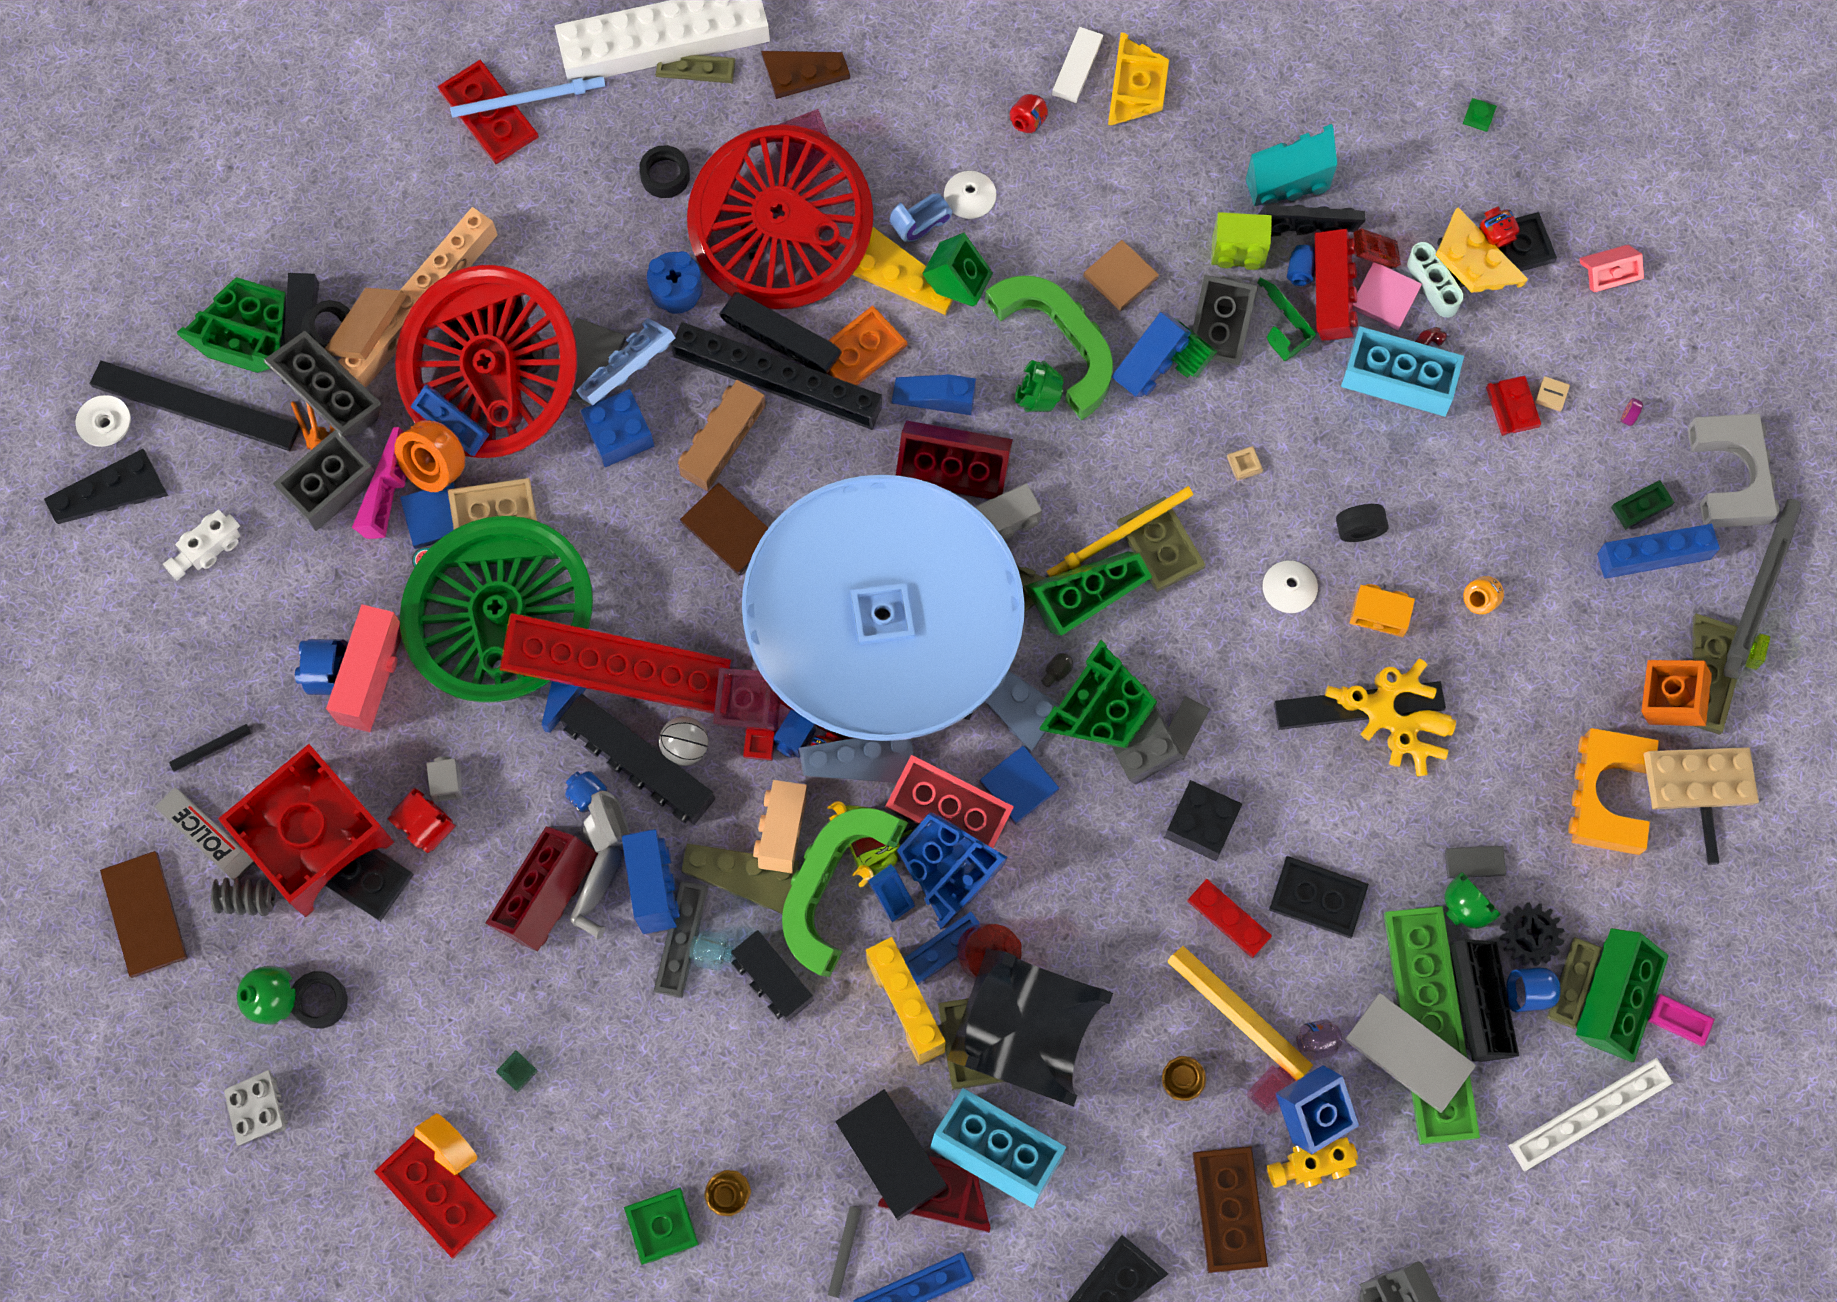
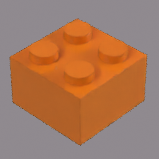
M1647 660L1641 712L1649 725L1706 726L1712 674L1705 661Z

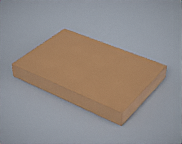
M365 288L325 347V350L331 356L366 360L407 296L402 290Z

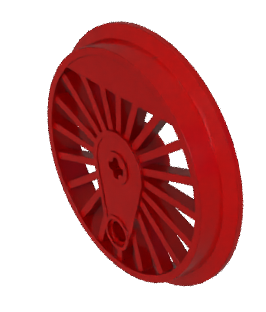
M795 125L759 127L746 131L726 142L708 159L699 172L691 190L687 210V228L692 250L698 263L711 281L730 296L735 292H739L769 309L776 310L799 308L815 303L840 288L853 275L865 256L870 243L874 220L870 189L857 162L841 145L831 138L812 129ZM783 142L779 182L776 186L767 143ZM790 142L805 145L787 187H785ZM758 145L762 147L770 187H766L748 156L750 149ZM812 148L824 154V158L793 191ZM831 161L842 171L800 196ZM744 162H746L759 184L761 192L739 174ZM845 179L848 180L853 192L808 202L811 198ZM736 180L756 198L753 199L733 190L732 188ZM731 196L752 205V207L728 205L725 203L728 197ZM855 201V216L824 214L818 210V208ZM782 210L784 216H778L776 219L774 213L779 214ZM721 212L752 214L717 222ZM835 222L854 224L849 239L841 236ZM753 223L712 247L709 246L708 240L712 232ZM756 231L724 267L717 261L714 256L715 254ZM824 231H833L834 236L832 239L825 241L820 238ZM763 237L744 280L730 273L731 270ZM772 242L766 287L750 284L768 243ZM778 244H782L790 287L773 288ZM840 244L846 246L837 260L828 253L837 249ZM788 245L795 247L813 278L812 280L796 285ZM801 247L814 249L831 264V267L818 276Z
M478 265L467 267L448 274L435 282L419 297L404 321L397 343L396 379L403 404L414 423L426 419L410 406L425 385H429L434 389L464 378L465 380L443 397L450 402L470 387L457 408L464 413L475 397L476 401L470 418L478 424L483 410L487 416V432L490 434L475 456H471L464 451L465 456L474 458L503 457L521 451L538 441L554 426L566 408L573 391L577 372V348L574 332L569 318L557 298L536 279L505 266ZM528 295L530 300L507 332L517 298ZM506 302L497 330V305ZM539 305L546 316L513 341L533 310ZM485 309H488V334L481 313ZM473 314L479 335L476 334L466 316ZM458 320L470 337V340H466L448 326L447 323ZM548 324H552L556 336L516 350ZM439 327L464 347L462 350L427 339L429 330ZM424 344L459 355V361H421ZM556 344L559 345L560 359L519 360V357ZM520 366H560L558 380L556 382L522 371ZM460 367L458 372L423 384L421 368ZM520 376L554 387L555 390L549 402L521 382ZM521 391L544 408L536 419H534L523 403ZM507 408L508 417L503 421L501 414ZM522 417H524L528 426L517 432L515 427L521 423ZM496 426L506 428L509 436L496 440Z

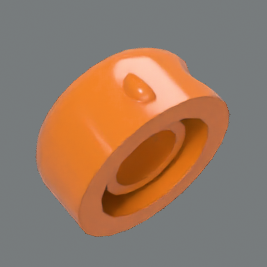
M432 420L417 422L410 429L401 433L396 439L395 455L401 470L412 483L425 491L439 492L454 482L464 470L465 453L460 440L452 430L439 422Z

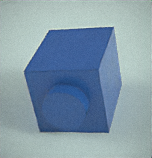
M791 709L774 736L775 745H777L776 749L787 757H791L793 754L800 758L799 748L808 745L816 732V724Z

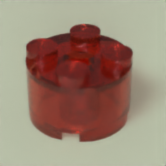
M982 923L975 925L962 934L957 945V957L962 966L961 968L973 979L977 978L987 948L1010 953L1018 959H1021L1022 956L1021 941L1009 928L999 924Z

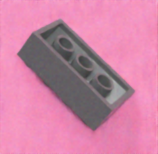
M303 331L264 359V362L341 436L359 435L378 420L382 403L306 331Z

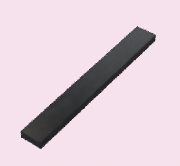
M101 360L89 383L93 388L287 451H291L300 430L299 424Z

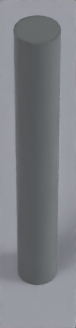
M849 1207L828 1296L836 1298L840 1296L861 1212L860 1208Z

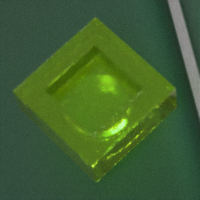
M1759 633L1755 637L1746 667L1757 670L1765 662L1771 636Z

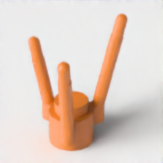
M292 401L291 406L305 437L307 449L311 451L335 429L330 425V431L328 432L325 427H318L314 409L306 402L312 427L309 434L296 402Z

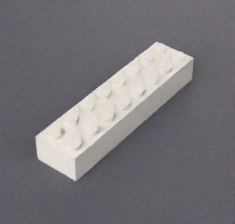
M669 0L555 25L568 83H572L573 79L578 78L583 80L601 76L604 78L655 67L659 62L663 64L680 61L681 57L690 55L706 56L770 42L769 28L762 0Z

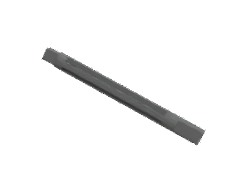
M1787 499L1779 523L1774 529L1726 657L1727 661L1724 667V676L1739 679L1743 665L1746 664L1795 532L1794 528L1801 512V502L1798 500Z

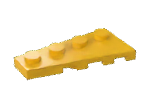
M873 227L866 254L853 273L854 276L946 315L953 302L950 298L938 295L931 285L927 283L922 274L926 267L924 264Z

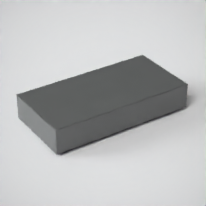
M1503 846L1445 849L1447 879L1455 878L1461 872L1468 878L1506 875Z

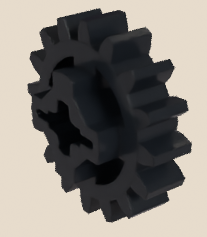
M1530 902L1524 905L1523 910L1517 905L1513 909L1514 914L1508 913L1504 917L1509 923H1502L1500 925V929L1506 931V933L1502 934L1499 939L1508 943L1504 947V951L1512 950L1514 952L1511 957L1512 960L1521 957L1522 965L1524 966L1532 960L1535 967L1540 964L1541 959L1544 963H1548L1551 961L1550 955L1556 956L1559 954L1560 951L1556 946L1563 945L1564 940L1558 938V936L1565 931L1563 928H1557L1556 926L1561 920L1559 917L1554 919L1550 917L1553 911L1551 908L1543 912L1542 904L1539 903L1532 909ZM1522 918V927L1514 930L1516 922ZM1531 929V932L1537 934V937L1533 939L1532 935H1527V931ZM1550 939L1549 945L1542 951V942ZM1518 943L1521 944L1524 948H1526V950H1524L1523 948H1521V947L1518 945Z

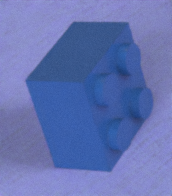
M631 389L580 410L585 426L604 467L654 447L652 434Z
M1324 1065L1275 1093L1292 1143L1311 1155L1359 1126L1343 1076Z

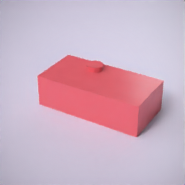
M363 604L360 607L326 708L339 725L371 732L389 675L394 673L398 662L396 654L402 635L400 621L394 612Z
M911 755L885 808L918 825L932 812L952 822L991 848H994L1014 806Z

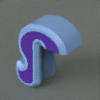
M932 193L908 210L900 202L892 210L889 220L903 241L913 242L925 236L935 225L938 227L945 224L951 218L952 209L940 193Z

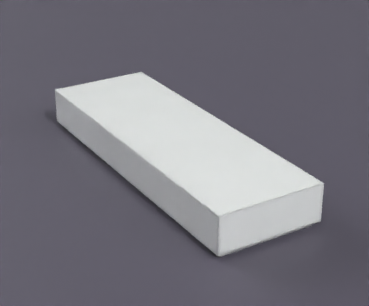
M1079 27L1052 90L1053 96L1077 103L1103 41V34Z

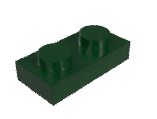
M1658 480L1614 503L1611 509L1624 529L1627 530L1668 509L1675 502L1662 482Z

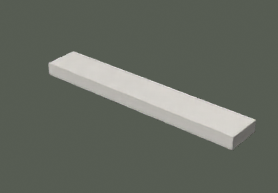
M1655 1058L1508 1145V1147L1525 1172L1673 1084V1081L1658 1058Z

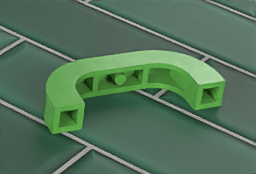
M1036 276L1007 278L985 291V303L1000 321L1012 313L1025 308L1041 310L1054 321L1085 359L1088 366L1086 376L1066 390L1065 401L1081 421L1092 414L1102 404L1109 391L1113 361L1109 346L1101 335L1100 327L1096 322H1091L1086 317L1082 305L1077 301L1074 302L1055 283Z
M860 808L850 810L831 820L821 830L814 844L807 848L804 854L805 861L801 869L792 877V887L785 900L782 915L783 932L787 945L795 958L806 968L820 976L830 977L843 952L820 937L815 927L814 915L816 907L845 850L850 844L862 838H874L887 846L896 848L908 824L907 821L877 809Z

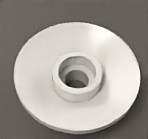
M964 171L954 175L947 182L944 190V200L955 215L966 219L979 218L987 214L994 206L996 189L993 182L986 175L977 171ZM972 188L975 191L973 193H968L966 189Z
M103 395L94 397L82 405L77 413L75 424L79 436L85 442L93 446L104 447L118 442L125 436L130 427L131 416L127 406L120 399ZM110 421L107 427L102 428L104 422Z
M1279 562L1267 571L1263 579V593L1266 600L1272 607L1281 612L1298 613L1304 611L1314 602L1317 596V579L1314 573L1300 562ZM1287 581H1295L1296 586L1289 587L1287 585Z

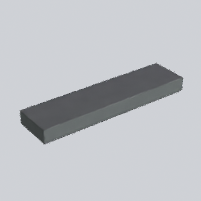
M680 880L675 899L679 905L680 918H675L677 928L668 929L654 993L683 998L709 887L707 885Z

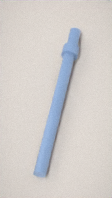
M603 76L586 80L578 78L573 79L572 83L450 107L452 118L571 93L579 95L586 93V90L605 87Z

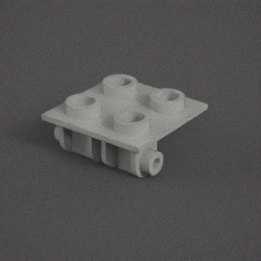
M270 1070L224 1090L237 1146L273 1131L279 1133L286 1130L285 1125L288 1124V1121L285 1120L283 1110H280V1108L284 1107L283 1103H278V1100L282 1097L278 1092L277 1078L273 1077V1073Z

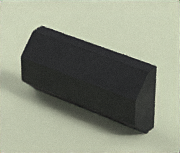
M1472 939L1455 941L1450 948L1472 1061L1485 1062L1518 1057L1519 1051L1497 942Z

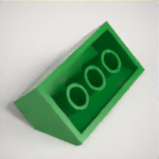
M1611 928L1608 938L1604 942V950L1599 965L1595 969V977L1590 992L1586 996V1004L1582 1016L1577 1023L1575 1035L1591 1047L1634 1063L1669 955L1641 932Z

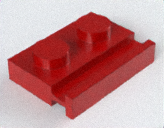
M1526 376L1502 380L1495 384H1487L1486 390L1502 436L1508 433H1517L1540 427L1541 421Z

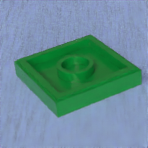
M681 1187L624 1207L641 1265L699 1246Z

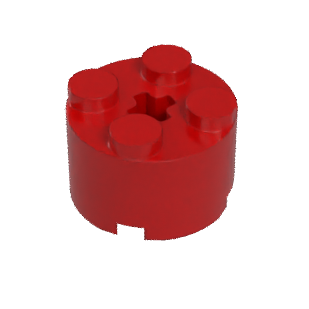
M414 787L391 811V815L387 819L397 829H402L407 833V839L418 849L421 848L426 853L434 851L457 825L453 823V820L432 800H426L423 797L425 794Z

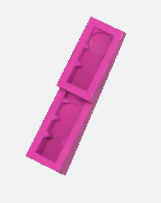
M394 427L352 526L354 530L366 539L386 537L394 491L405 486L406 475L401 470L395 455L396 439L404 432L400 427Z

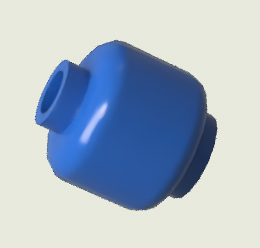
M577 771L566 781L568 787L565 791V797L578 811L583 813L590 812L588 805L592 801L591 795L599 791H607V787L593 772L586 771L580 774Z

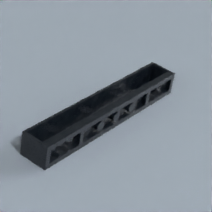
M681 322L675 335L676 339L671 343L674 358L731 379L739 380L742 383L873 430L882 409V394ZM696 355L704 357L706 359H699ZM709 360L715 361L718 364H712ZM832 405H835V406L840 407V408H843V409H841V410L835 409ZM845 409L854 412L855 414H849L845 411Z

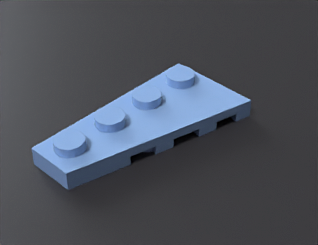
M647 318L642 323L644 329L638 335L637 333H632L626 339L628 345L623 350H615L608 357L609 364L606 367H599L576 390L580 397L591 405L604 400L607 397V393L616 386L624 384L633 372L645 367L654 355L663 352L669 347V343L676 339L671 330Z

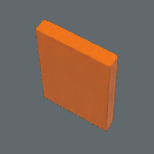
M872 305L828 340L835 344L842 352L828 374L840 380L858 385L904 349L908 342Z

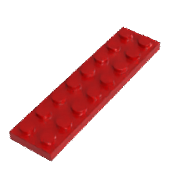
M511 613L509 615L499 670L721 715L731 659Z

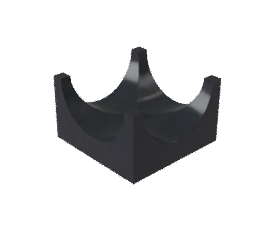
M987 949L947 1060L1074 1107L1078 1095L1073 1090V1069L1080 1043L1092 1018L1100 1008L1110 1004L1113 993L1037 967L1018 959L1010 953Z

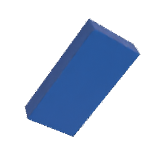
M889 865L868 880L887 917L892 922L915 907L897 870L892 865Z

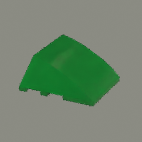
M236 277L213 298L214 302L209 307L195 315V320L186 328L182 327L177 331L178 336L207 358L255 373L270 369L264 362V359L280 348L286 292Z
M1100 640L1087 658V666L1059 707L1054 706L1039 730L1127 748L1157 704V701L1137 678L1132 676L1123 666L1119 658L1113 655L1107 648V645Z

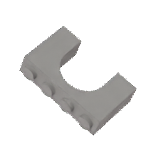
M1760 414L1695 417L1688 426L1691 452L1727 451L1742 459L1750 474L1749 486L1742 491L1707 493L1700 502L1703 525L1713 524V528L1769 525L1779 513V502L1777 499H1774L1775 479L1769 470L1770 451L1765 447L1766 427L1764 423H1761Z

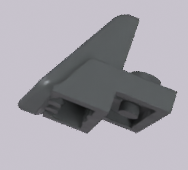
M1419 1261L1381 1273L1359 1284L1361 1287L1360 1302H1441L1424 1265Z

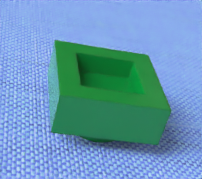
M1472 98L1463 124L1488 132L1497 106Z

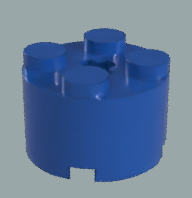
M680 251L664 253L650 261L647 271V282L654 304L673 314L691 310L703 293L700 269L695 260L687 252Z
M308 639L307 641L302 640L299 643L300 667H297L295 670V681L297 684H302L306 694L331 695L348 646L346 640Z

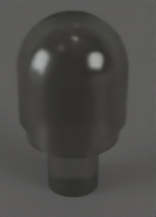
M1059 653L1052 658L1045 669L1047 674L1041 680L1044 686L1049 688L1055 681L1060 682L1065 679L1073 669V659L1066 653Z

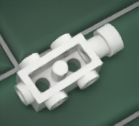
M219 509L215 513L208 514L203 518L200 525L192 531L184 533L175 544L181 553L174 559L172 557L169 558L162 565L176 581L186 574L184 571L192 565L197 571L202 567L204 569L210 568L215 564L216 556L223 550L230 551L237 546L238 538L241 536L237 530L240 525L230 514L225 516Z

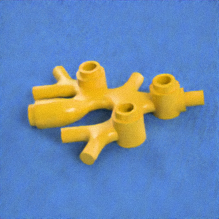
M1419 658L1412 668L1404 674H1401L1395 667H1386L1379 671L1374 679L1378 690L1373 694H1367L1363 687L1357 685L1350 688L1342 686L1341 689L1328 685L1325 696L1337 699V703L1349 711L1359 709L1368 715L1369 723L1361 732L1363 738L1370 741L1373 735L1382 728L1391 731L1387 740L1388 747L1392 751L1389 765L1400 767L1403 755L1410 753L1415 762L1416 776L1419 777L1428 775L1426 758L1428 756L1446 760L1448 749L1419 741L1417 733L1419 731H1426L1443 737L1447 735L1452 736L1456 720L1452 719L1450 715L1431 710L1417 711L1410 715L1402 716L1393 707L1395 697L1403 692H1411L1434 699L1436 688L1423 685L1418 680L1420 674L1427 667V663ZM1387 674L1392 676L1393 682L1387 680ZM1353 693L1358 695L1359 701L1353 699ZM1400 736L1406 739V744L1401 743Z

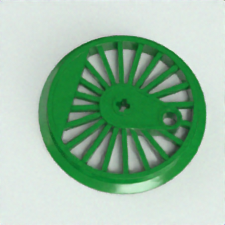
M495 516L472 521L456 528L439 539L422 556L413 569L404 589L400 608V629L405 649L414 666L426 680L436 688L456 698L488 703L508 701L522 697L543 687L550 680L517 674V680L504 683L514 673L499 670L500 666L493 668L494 664L502 659L509 615L513 613L530 617L533 615L574 612L571 626L589 629L593 609V591L586 565L574 546L559 532L543 523L516 516ZM546 560H561L526 588ZM533 561L516 584L523 562ZM506 563H513L509 578L505 582ZM489 564H497V581L493 580ZM481 565L487 583L482 586L468 566ZM461 567L477 590L473 593L443 573L448 568ZM566 569L568 570L572 581L532 596ZM441 580L470 598V602L431 592L437 581ZM574 590L575 603L532 607ZM428 601L468 610V612L425 615ZM468 621L427 638L425 636V624ZM468 632L433 659L428 647ZM475 640L451 674L440 667ZM479 654L480 661L472 683L459 679L475 656ZM485 672L495 680V685L481 684Z

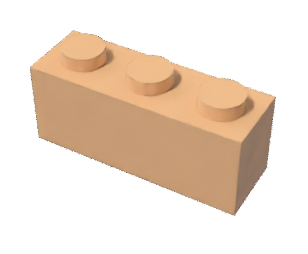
M773 780L771 790H766L764 806L768 807L767 813L760 817L759 832H762L761 840H756L753 854L754 857H758V868L793 873L807 800V785Z

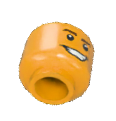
M1481 576L1474 579L1465 587L1463 593L1466 607L1476 614L1492 612L1499 607L1504 598V589L1501 583L1491 576Z

